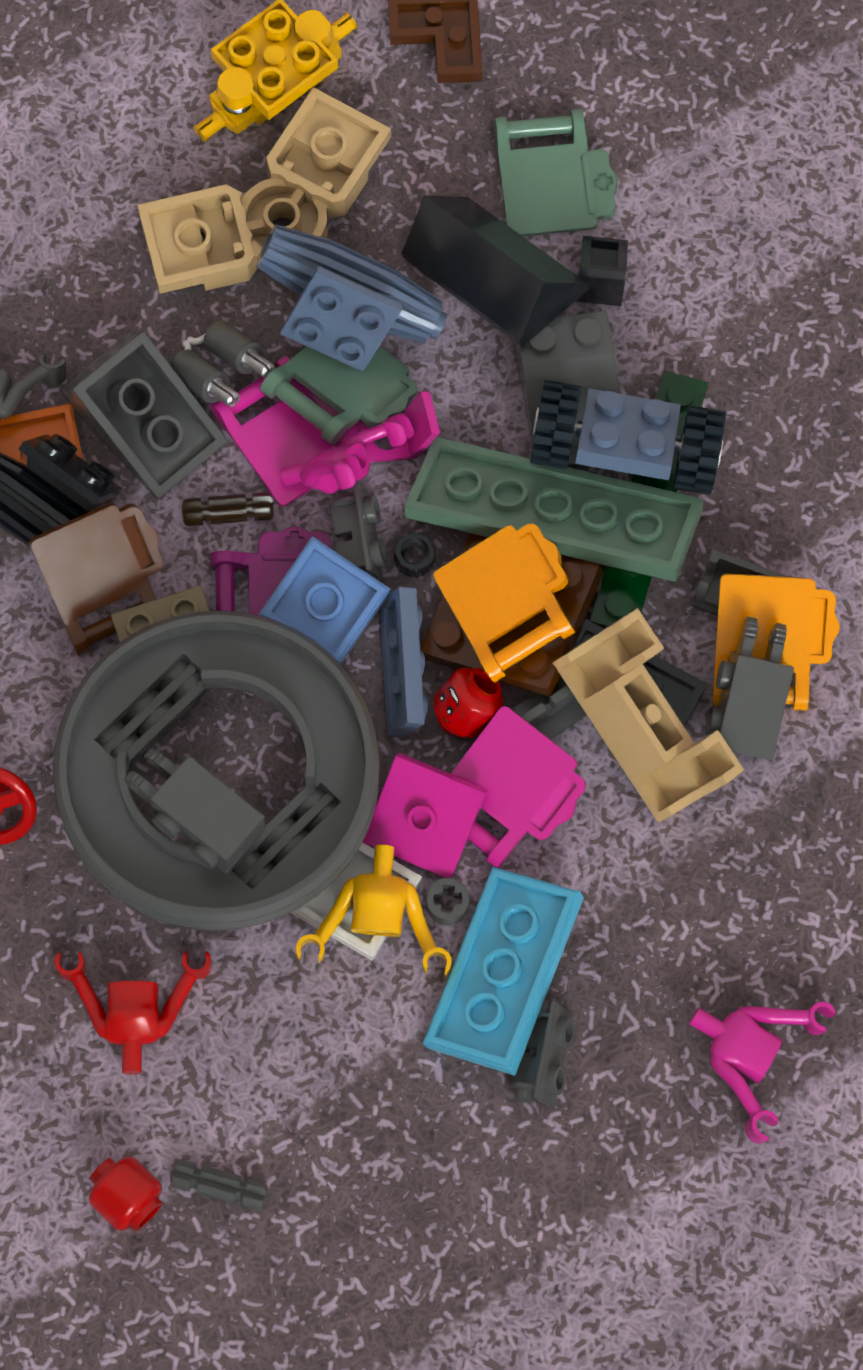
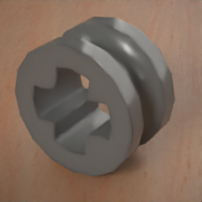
M448 877L437 880L430 886L427 892L426 907L428 914L439 924H456L468 912L470 901L468 890L457 879ZM445 890L454 891V898H461L462 902L461 904H454L452 912L449 913L441 911L442 904H434V899L442 898L443 891Z

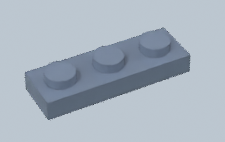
M398 587L387 596L380 606L387 737L408 736L425 724L424 720L428 712L427 698L423 695L422 689L425 656L423 651L420 650L419 640L422 610L417 605L416 588Z

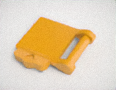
M527 524L518 530L512 525H508L434 572L433 576L472 644L484 670L494 683L506 676L504 670L559 636L566 639L575 633L553 594L568 584V577L561 566V554L554 543L544 538L541 530L535 524ZM546 610L550 620L497 653H493L489 644Z
M723 574L720 577L712 706H718L722 689L716 688L719 666L722 660L729 661L731 651L736 652L744 619L748 616L757 618L758 634L754 642L752 656L765 658L771 629H773L776 623L786 625L787 635L780 662L793 666V673H795L794 686L789 688L786 704L793 705V710L807 711L810 664H826L832 658V644L840 630L839 621L835 614L836 597L834 593L827 589H816L815 581L811 578Z

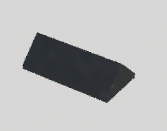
M424 195L402 251L403 258L521 347L589 290L587 282L469 197Z

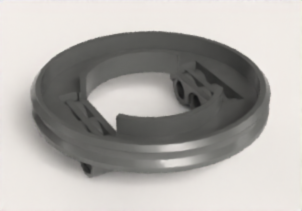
M204 611L174 616L147 626L114 646L88 671L76 688L62 717L54 748L53 779L58 810L66 834L87 870L107 891L135 911L167 924L195 930L221 931L261 925L281 918L316 898L340 876L358 852L369 830L379 792L380 761L374 722L366 701L346 669L326 649L300 631L279 621L236 611ZM212 688L244 691L272 704L289 720L296 730L306 757V786L265 826V831L227 874L216 865L213 869L205 867L191 854V847L181 845L167 838L151 826L137 808L129 786L123 780L127 776L128 771L140 761L145 752L147 753L150 749L155 748V744L175 727L179 719L183 721L188 717L189 712L209 694Z

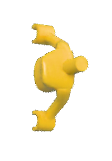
M375 845L373 872L359 874L355 878L348 879L314 934L302 936L296 944V957L299 961L301 960L302 947L307 943L316 944L320 949L318 954V963H320L325 955L324 944L345 917L353 898L351 932L400 937L406 905L409 922L424 954L422 960L424 973H427V961L432 956H440L446 962L444 976L449 973L452 964L449 952L435 945L424 918L415 887L411 883H407L405 879L392 875L395 847L390 845Z

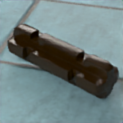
M269 492L252 493L253 498H246L245 494L208 497V501L201 502V497L188 498L182 502L183 521L186 526L204 525L203 521L210 520V524L248 521L247 517H254L255 521L270 520L274 515L273 497Z

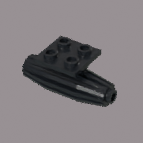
M45 434L23 441L18 450L28 456L27 465L0 452V527L30 548L29 541L33 537L91 512L90 509L118 496L123 488L113 482L115 475L109 469L95 461H92L90 464L85 462L75 454L77 451L76 446L58 434H53L52 437Z

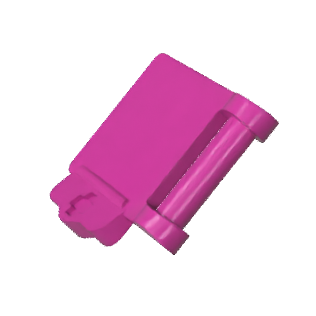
M284 356L276 361L275 367L285 365L290 360L288 356ZM260 377L237 392L240 395V400L238 404L235 403L234 407H229L220 400L216 403H209V407L269 493H271L274 500L279 506L284 507L314 488L306 486L302 482L288 486L284 485L280 477L281 469L307 462L319 452L330 449L332 446L321 438L322 431L283 401L276 403L245 424L240 425L235 415L266 396L260 391L265 378ZM294 378L289 382L331 416L335 417L340 414ZM357 423L342 438L358 433Z
M506 706L498 710L451 772L454 776L487 789L481 808L509 830L499 840L475 821L468 840L488 855L486 861L496 868H500L527 832L539 840H544L550 837L560 824L570 820L574 816L578 799L586 790L585 780L574 772L578 765L577 760L519 714Z

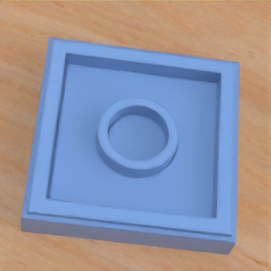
M312 536L259 615L279 621L300 631L316 641L342 664L391 592V589Z

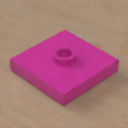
M399 752L393 761L363 843L374 848L375 845L395 847V857L442 877L453 878L486 796L487 789Z

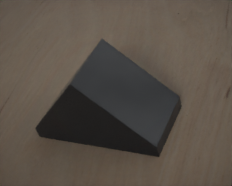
M583 236L579 277L588 283L589 290L577 299L576 302L622 306L627 270L628 240Z

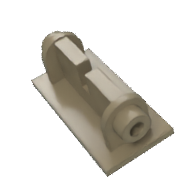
M199 585L113 613L111 618L120 643L135 632L156 622L174 616L210 611L202 587Z

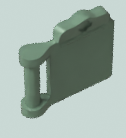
M583 109L570 110L569 115L515 121H507L506 116L493 118L506 225L524 237L593 230L597 227L598 220L609 219L614 216V196L617 191L618 178L610 167L609 155L605 150L588 151ZM571 133L573 144L511 150L509 139Z
M306 346L285 365L272 370L264 379L260 391L270 399L276 396L322 431L321 438L332 446L359 420L367 428H372L382 424L383 420L391 416L403 414L406 406L413 400L418 387L413 380L407 377L409 368L381 346L377 349L364 372ZM294 378L340 414L335 417L331 416L289 382Z

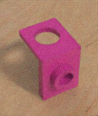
M430 391L419 392L403 412L411 422L414 436L407 438L403 445L390 450L379 448L374 441L364 444L363 446L366 448L370 462L418 458L440 434ZM361 420L357 422L359 432L369 429Z

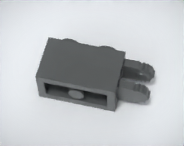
M747 616L741 628L736 652L731 651L729 661L722 660L719 666L716 688L722 689L718 708L711 707L709 710L705 734L709 735L718 730L734 753L770 761L773 760L794 671L793 666L780 662L787 635V628L784 624L776 623L769 634L765 658L752 656L754 642L758 634L757 618Z
M150 749L144 755V758L155 772L167 780L158 790L144 776L134 771H130L123 780L130 789L151 805V813L154 815L152 821L165 835L172 839L179 835L192 846L190 849L191 854L202 865L209 869H213L216 865L227 874L265 831V816L192 757L188 756L178 767L158 750Z

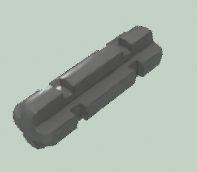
M185 1160L176 1161L170 1178V1183L175 1188L186 1191L194 1188L197 1194L235 1204L236 1200L241 1201L242 1206L254 1210L262 1209L268 1192V1187L264 1182L250 1178L245 1182L242 1181V1176L206 1166L198 1169L196 1163Z

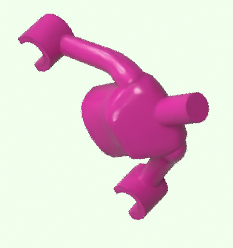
M401 413L383 420L380 425L342 438L330 449L319 452L307 462L282 468L280 477L283 484L288 486L302 482L306 486L328 494H334L339 489L343 490L353 487L356 481L363 479L367 475L370 467L369 456L363 445L387 437L390 447L403 445L407 438L414 436V430L408 416Z
M818 1002L807 1010L755 1006L740 1007L736 1011L731 1012L723 1021L699 1007L692 1015L689 1025L713 1038L710 1049V1065L731 1087L750 1116L745 1125V1133L752 1142L761 1144L769 1141V1137L758 1130V1120H763L770 1126H776L778 1118L773 1112L762 1110L741 1074L758 1084L765 1076L782 1044L781 1038L765 1030L756 1022L803 1025L808 1033L821 1035L827 1030L816 1022L814 1014L819 1012L824 1017H834L835 1009L830 1003Z

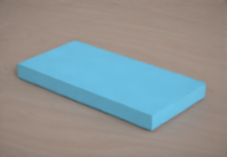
M492 867L424 1038L423 1044L425 1047L515 1076L584 899L581 892Z

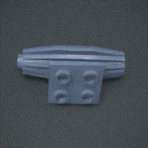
M274 225L257 261V268L300 296L283 324L280 334L362 372L366 369L387 334L425 343L430 336L435 339L439 336L447 319V313L441 311L443 301L398 270L331 239Z

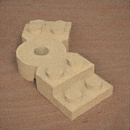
M313 87L266 157L269 179L254 185L244 196L242 192L225 184L138 204V213L159 294L203 284L205 291L250 281L257 270L260 252L271 229H273L274 224L272 222L278 218H288L293 221L290 225L285 226L287 228L327 238L328 220L347 214L367 183L369 170L390 140L391 128Z

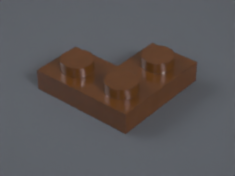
M388 0L390 45L435 43L437 83L482 81L478 0Z

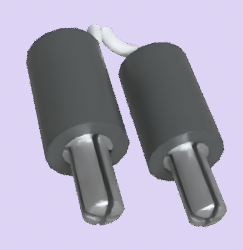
M223 320L213 323L202 336L198 338L190 336L187 340L183 341L182 346L185 349L177 353L170 363V366L182 382L195 395L208 403H216L220 400L229 407H234L235 403L238 404L240 400V395L229 387V376L191 350V344L199 345L204 342V346L209 352L242 374H250L255 371L266 378L274 370L273 364L263 358V347L258 342Z

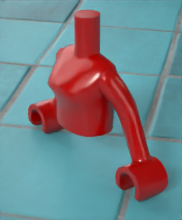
M186 951L182 956L184 973L170 994L159 1018V985L150 981H116L108 983V1005L105 1015L101 1002L84 974L86 965L81 952L78 953L79 963L73 970L68 971L61 967L63 962L61 952L55 956L54 961L59 975L65 980H70L76 988L97 1034L110 1043L122 1045V1073L128 1075L142 1073V1045L156 1042L169 1032L195 981L208 976L212 968L211 957L208 951L205 952V965L197 970L188 966L189 955L188 951Z

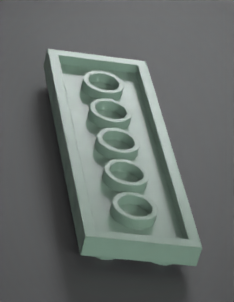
M436 437L430 445L404 508L405 518L485 537L492 536L508 525H512L518 530L527 524H535L541 530L544 538L556 545L561 555L676 582L703 511V499L569 467L566 470L530 463V458Z

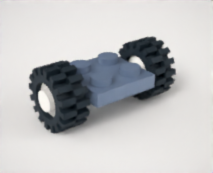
M544 380L540 406L537 407L532 435H534L530 463L567 470L573 433H576L575 438L580 439L575 464L669 480L673 455L677 456L679 451L674 489L711 495L722 453V438L726 421L725 411L689 405L680 442L681 436L676 434L681 404L589 388L583 419L578 418L577 424L575 422L582 386Z

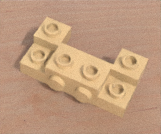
M637 608L598 634L571 649L554 661L553 664L659 823L703 796L726 785L742 773L744 769L718 730L695 743L643 665V663L662 651L664 647Z

